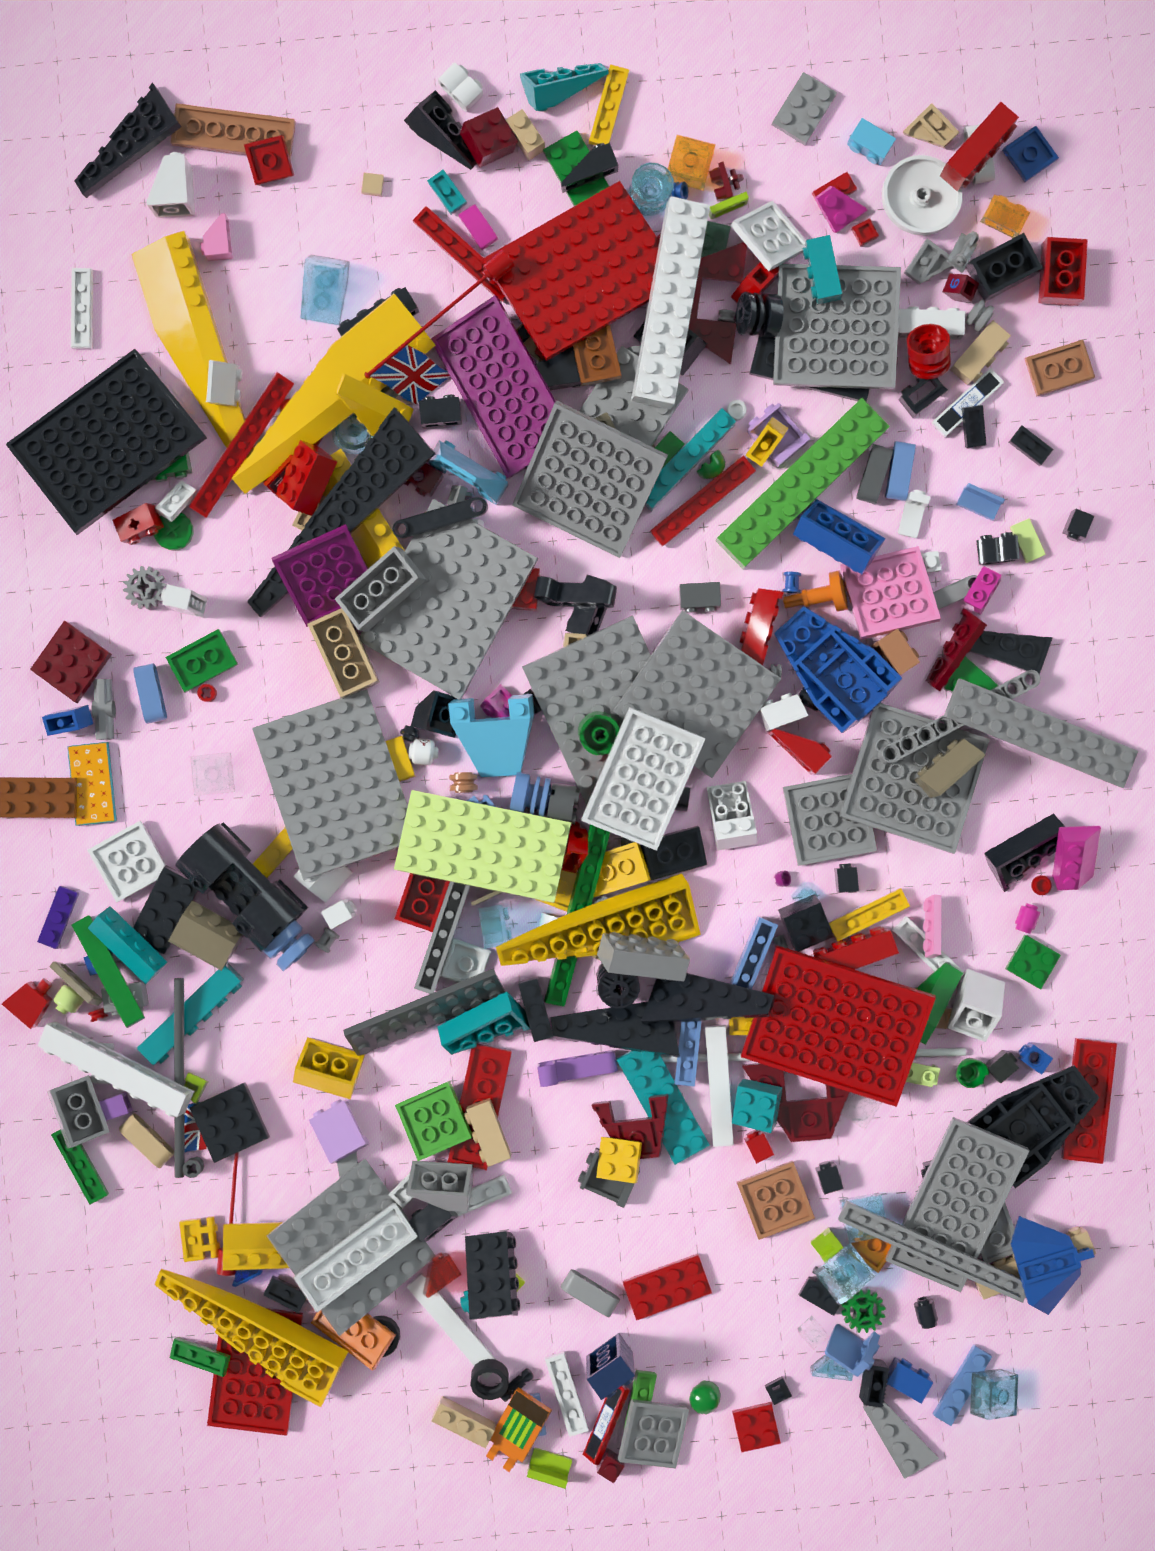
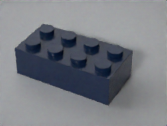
M617 1333L586 1356V1380L600 1400H603L605 1397L607 1399L611 1398L616 1394L619 1387L622 1385L625 1387L634 1380L633 1351L620 1333Z

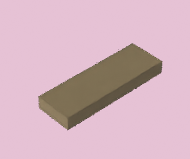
M57 961L51 963L49 967L88 1004L99 1006L102 1003V998L65 963Z

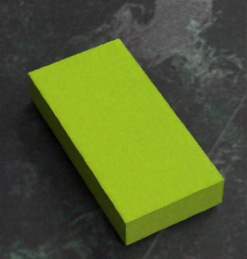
M747 192L710 206L708 214L710 219L713 220L746 206L749 199Z

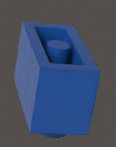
M88 705L60 710L42 716L47 736L80 730L94 724Z
M894 1357L889 1366V1378L886 1384L922 1404L933 1385V1381L929 1377L930 1374L922 1368H919V1370L913 1368V1364L904 1358L899 1360Z

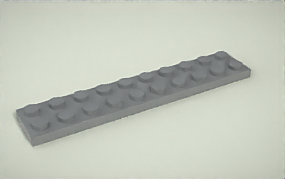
M962 679L957 680L943 716L1120 788L1125 787L1139 752Z

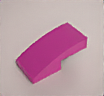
M475 204L458 215L481 250L498 240L493 229Z

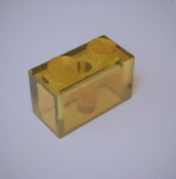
M994 194L980 222L1014 238L1020 234L1030 212L1023 205H1015L1009 202L1005 196Z

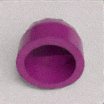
M779 871L774 875L776 881L774 883L777 886L786 887L790 885L791 876L788 871Z

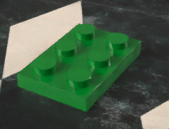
M220 629L165 657L184 693L239 665Z

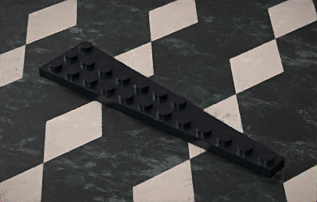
M394 407L379 426V430L370 438L363 451L357 455L354 463L345 471L340 481L336 483L305 524L304 529L293 540L289 549L345 524L351 534L436 454L397 408ZM275 567L271 569L266 579L262 581L247 601L259 617H263L288 594Z

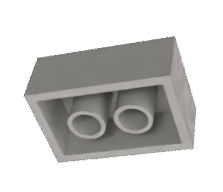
M89 1075L47 1091L67 1148H72L110 1132Z

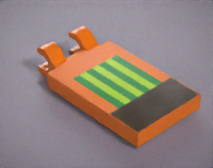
M518 1387L495 1427V1431L490 1439L493 1445L486 1457L493 1461L500 1451L507 1455L509 1458L503 1468L508 1472L514 1468L518 1460L523 1463L552 1409Z

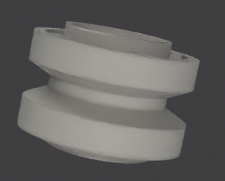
M982 299L979 303L976 302L966 317L967 321L965 322L968 326L975 324L974 329L978 332L986 326L995 309L992 305L985 307L986 302Z

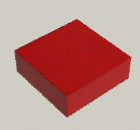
M870 218L853 226L851 229L860 247L879 237Z

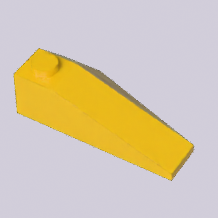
M342 374L336 394L347 408L354 412L357 420L364 424L368 429L367 432L372 437L379 430V426L394 407L399 410L408 422L410 421L414 411L413 408L346 374Z

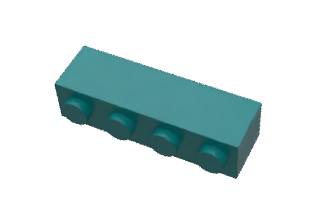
M111 906L101 912L88 927L145 985L167 964V961Z

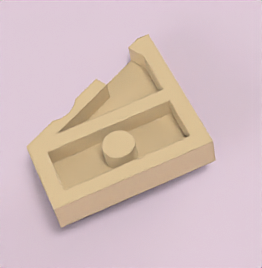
M931 103L903 130V134L945 148L959 134V131Z

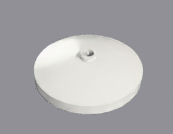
M914 155L899 161L889 171L882 186L881 198L888 218L898 228L913 235L926 236L944 230L955 219L962 204V187L957 192L940 177L946 165L945 162L932 156Z

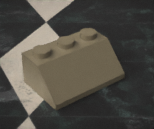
M955 739L947 745L948 750L944 754L940 752L932 759L934 763L929 767L924 766L917 772L919 776L914 780L930 798L941 796L986 755L967 740L961 739L957 741Z
M192 900L182 914L168 942L222 971L241 943L243 934L236 930L232 924L233 922Z

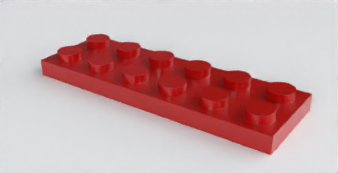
M1075 1038L1072 1065H1075L1099 1099L1087 1115L1075 1126L1076 1128L1072 1134L1070 1133L1064 1140L1061 1153L1062 1159L1103 1164L1117 1043Z
M476 1043V1047L471 1048L460 1106L465 1115L467 1106L490 1098L498 1117L512 1051ZM468 1124L471 1132H473L474 1129L472 1124ZM473 1138L450 1147L448 1163L472 1164L473 1168L486 1171L488 1168L487 1163H483L479 1154V1151H481L480 1144H476Z

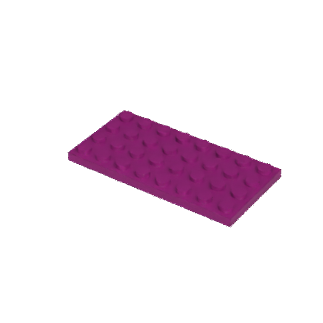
M494 295L432 337L431 340L436 345L434 347L506 478L510 479L529 466L556 401L498 296Z

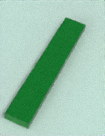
M87 915L71 924L125 1027L129 1028L145 1019V1016L109 949L88 929L93 919L90 915Z

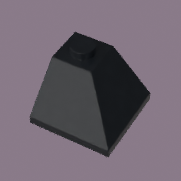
M433 690L415 707L411 726L455 738L456 732L450 723L448 703L457 698Z

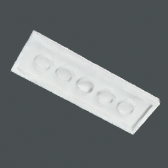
M392 1203L295 1275L293 1279L314 1310L319 1312L418 1236L396 1203Z

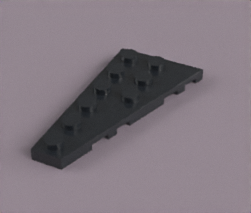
M153 82L148 87L150 91L144 98L141 96L137 101L138 106L134 111L127 113L109 136L111 140L105 147L101 146L97 151L99 155L93 162H89L74 180L85 198H88L182 127Z
M648 1001L634 1003L625 1008L610 1007L550 1017L554 1039L587 1042L592 1045L600 1044L612 1048L652 1052L658 1055L665 1054L680 1058L674 1021L642 1024L641 1020Z

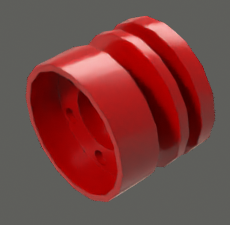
M924 324L914 328L909 333L907 349L911 373L922 379H935L944 375L951 365L950 336L948 331L940 325Z

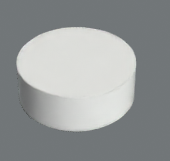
M733 400L728 404L726 412L735 421H739L745 417L747 407L743 401Z

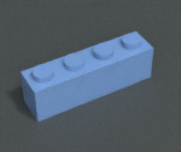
M757 916L730 984L748 989L753 988L778 927L776 923Z

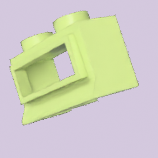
M912 1063L906 1082L933 1087V1085H937L940 1068L933 1064L932 1066Z

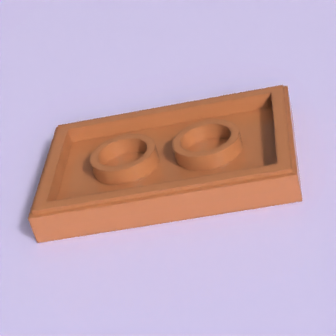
M1084 340L1025 358L1036 397L1095 378Z

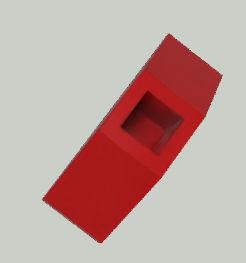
M760 262L745 277L731 295V298L738 303L739 297L744 292L762 294L779 277V266L768 271Z

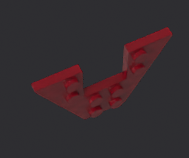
M744 242L700 259L688 326L691 331L708 343L706 348L719 356L728 364L732 363L736 323L698 319L697 316L702 279L735 283L743 281L747 245Z
M760 1063L742 1064V1068L750 1080L782 1087L777 1122L786 1133L790 1142L832 1139L836 1124L839 1121L843 1106L850 1092L825 1084L827 1097L787 1101L784 1071Z

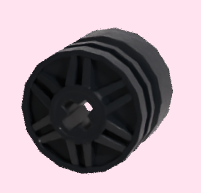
M756 292L742 293L739 297L735 313L738 333L744 336H755L758 334L761 337H776L780 332L784 316L781 297L778 294L769 293L762 295Z
M602 963L599 965L596 976L598 995L602 1002L613 1008H625L633 1004L640 993L639 977L608 973Z

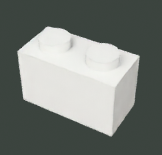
M346 898L323 910L321 913L330 929H333L357 916L355 913L357 908L352 900L349 901Z

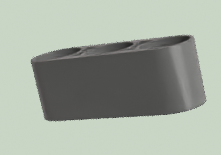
M876 444L872 445L856 499L876 505L893 449Z

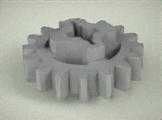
M140 566V571L133 568L134 574L130 575L127 573L126 576L129 580L123 581L127 588L122 590L128 593L125 599H132L130 603L132 606L138 603L139 609H142L145 605V608L150 610L151 604L154 607H158L157 601H161L163 588L167 587L166 583H162L165 577L163 575L158 576L160 571L156 569L153 572L151 566H148L147 570L144 566ZM148 575L153 576L157 582H151ZM145 584L148 585L149 588L143 591L142 588L145 587ZM134 594H140L142 601L138 600Z

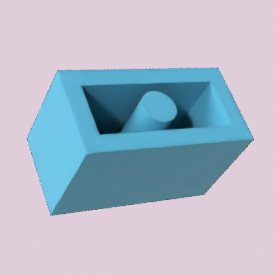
M861 118L851 134L847 145L854 153H861L866 156L869 162L881 165L896 138Z

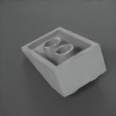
M412 1160L406 1195L447 1211L468 1212L473 1186V1165Z

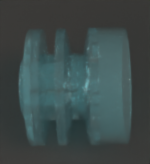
M651 162L643 164L635 170L631 180L629 195L642 215L655 216L665 210L674 185L671 172L665 166Z

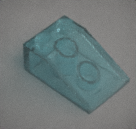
M313 254L305 258L300 319L334 325L340 324L348 285L350 261Z

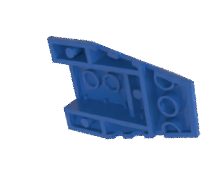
M804 606L774 632L776 639L813 704L841 733L857 725L886 699L902 680V677L873 648L866 646L857 638L845 633L839 627L832 625L826 619Z

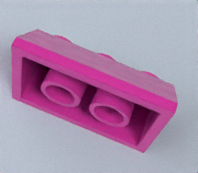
M1100 826L1059 827L1052 874L1057 890H1078L1094 876L1101 831Z

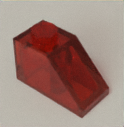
M438 1253L428 1265L423 1295L426 1298L431 1297L462 1275L448 1253Z

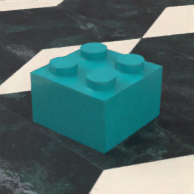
M743 1078L737 1086L732 1124L772 1133L777 1124L782 1087Z

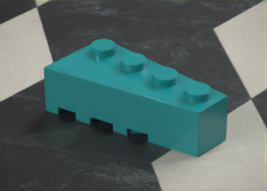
M508 992L499 994L497 997L437 1026L441 1046L451 1055L474 1048L477 1045L476 1043L493 1042L495 1037L504 1034L506 1037L514 1035L513 1031L523 1029V1032L530 1030L525 1009Z

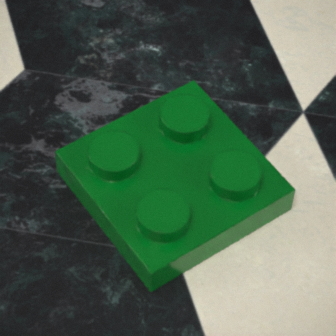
M1024 934L1005 970L1041 990L1061 955Z

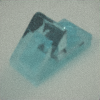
M826 1354L810 1366V1373L813 1377L846 1381L853 1380V1373L838 1363L834 1365V1360L826 1356Z

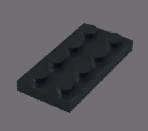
M165 865L133 928L155 950L166 954L171 945L168 941L182 914L192 900H194L198 890L193 887L184 874Z

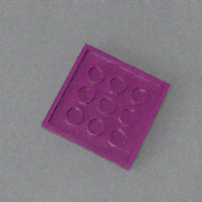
M346 524L271 558L306 627H308V623L341 609L335 598L368 570Z

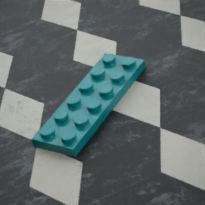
M631 1050L616 1058L648 1117H652L649 1097L668 1094L663 1144L675 1165L710 1146L681 1091L674 1084L675 1081L661 1055Z

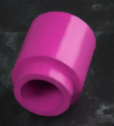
M1026 903V906L1021 905L1015 924H1017L1015 929L1031 934L1032 930H1035L1041 913L1037 911L1038 907Z

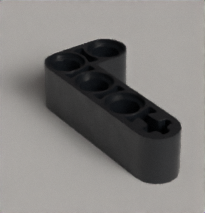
M538 576L534 598L546 605L556 607L614 608L617 586L607 583L558 582L550 577Z

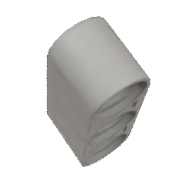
M570 1269L560 1286L567 1294L610 1318L620 1302V1298L574 1269Z

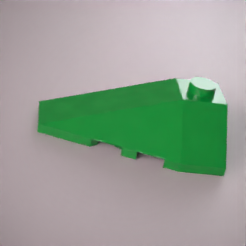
M946 962L927 977L921 985L915 988L936 995L920 1041L925 1045L937 1027L963 975V972Z

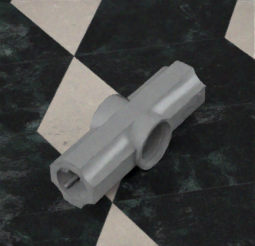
M95 679L93 681L94 701H92L91 710L92 716L95 719L96 740H111L115 736L114 718L116 716V705L112 695V679Z

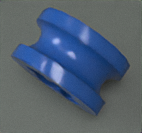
M674 182L671 190L672 197L686 200L689 194L687 183Z

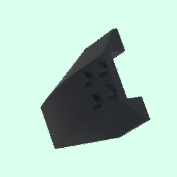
M1072 1065L995 1099L968 1120L967 1123L1029 1149V1153L1013 1184V1187L1016 1189L1049 1163L1053 1154L1061 1148L1064 1140L1070 1133L1072 1134L1076 1128L1075 1126L1087 1115L1099 1097L1075 1065Z

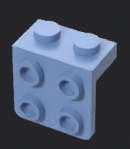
M836 1324L827 1343L825 1354L858 1377L866 1369L869 1370L873 1366L875 1361L873 1356L880 1347L878 1344L880 1335L873 1331L863 1341L840 1324Z

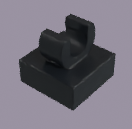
M783 1376L764 1385L774 1405L792 1397Z

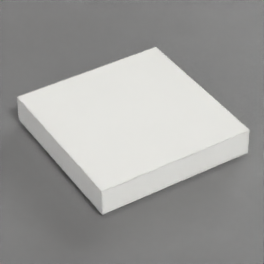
M453 938L441 977L461 982L485 972L491 950Z

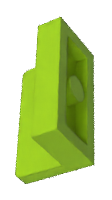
M535 1447L527 1469V1478L566 1489L572 1459Z

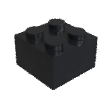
M815 894L778 909L795 951L800 952L834 937L822 904Z

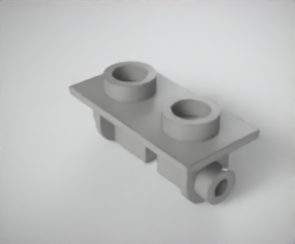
M975 231L967 235L961 233L946 261L961 273L964 272L978 245L976 243L979 239L978 233Z

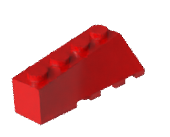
M758 588L756 593L752 592L749 604H752L751 612L747 611L744 623L747 624L746 632H741L739 643H742V652L763 666L768 650L767 643L770 641L773 632L772 624L779 611V606L777 605L779 599H782L784 592Z

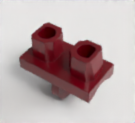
M724 161L718 163L719 167L709 171L712 184L722 180L724 183L723 187L714 189L717 202L734 197L730 185H734V189L739 190V183L744 180L743 174H737L735 169L730 170L731 176L728 178Z

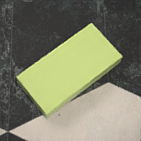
M1030 518L1010 527L1013 535L1018 536V546L1025 563L1046 555Z

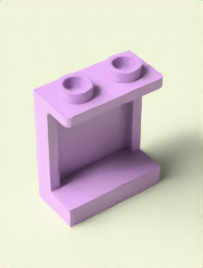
M772 403L764 410L765 414L761 418L756 416L748 423L750 427L747 433L755 441L772 417L789 428L769 456V459L778 468L805 446L810 438L806 433L803 434L782 410L780 403L776 405Z
M341 1099L331 1103V1108L326 1111L324 1109L316 1111L312 1114L313 1118L309 1119L330 1164H335L370 1144L367 1137L363 1136L348 1106L350 1105L349 1102L342 1101Z

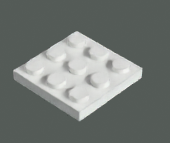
M773 201L741 216L730 225L768 271L803 253L802 248L806 244L805 238Z
M142 820L87 850L116 903L156 882L163 867L166 865Z

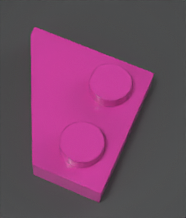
M832 186L814 198L834 233H837L867 211L866 207Z

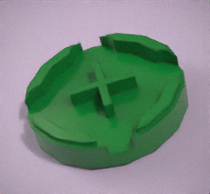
M182 512L172 522L160 515L164 527L159 529L157 534L153 535L157 543L170 551L185 548L191 542L194 535L191 520Z

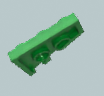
M965 656L960 666L949 678L944 690L953 693L958 679L965 680L987 690L997 687L998 684Z

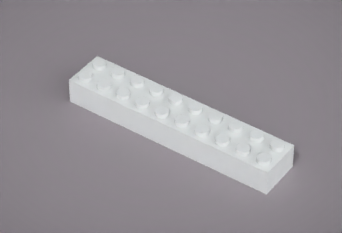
M670 196L666 204L631 397L632 402L671 409L675 404L710 209L708 204Z

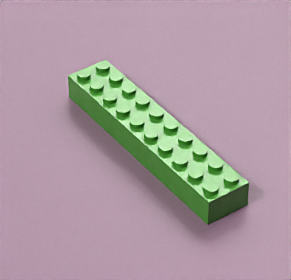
M861 398L730 524L715 541L744 569L880 438L890 426Z

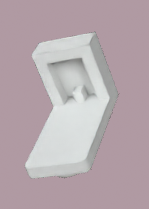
M914 490V492L911 491L908 494L898 528L899 535L911 538L918 537L923 513L931 497L927 496L926 492Z

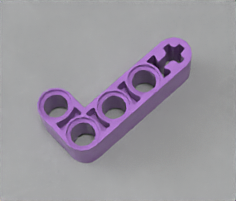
M615 1050L549 1060L537 1064L540 1087L557 1085L561 1081L618 1071Z

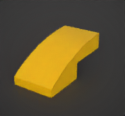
M402 736L385 741L399 782L416 777Z

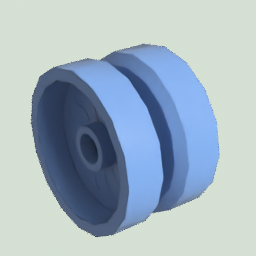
M296 920L287 926L263 951L270 959L277 957L281 952L283 953L276 963L283 972L293 963L295 964L315 942V939L309 933L303 934L298 940L296 939L303 928Z

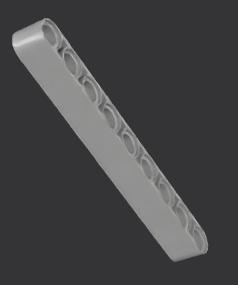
M1029 670L990 691L1009 699H1014L1037 687L1041 677L1037 671ZM1026 675L1032 678L1031 685L1027 684L1025 680ZM1009 684L1014 686V694L1008 691ZM942 715L883 746L878 751V759L883 764L896 762L964 725ZM939 721L945 724L944 732L938 729ZM922 730L928 734L926 741L920 737ZM904 740L910 742L909 750L903 748ZM886 749L891 750L893 753L891 760L885 757Z

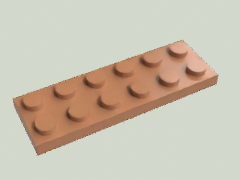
M178 103L175 105L174 115L182 127L171 135L170 143L173 146L246 155L244 144L283 135L291 160L296 125L295 119Z

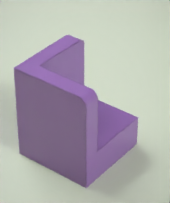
M127 1092L99 1101L106 1121L133 1111Z

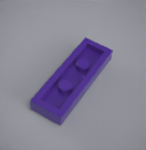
M64 886L58 887L37 940L38 943L58 949L79 892Z

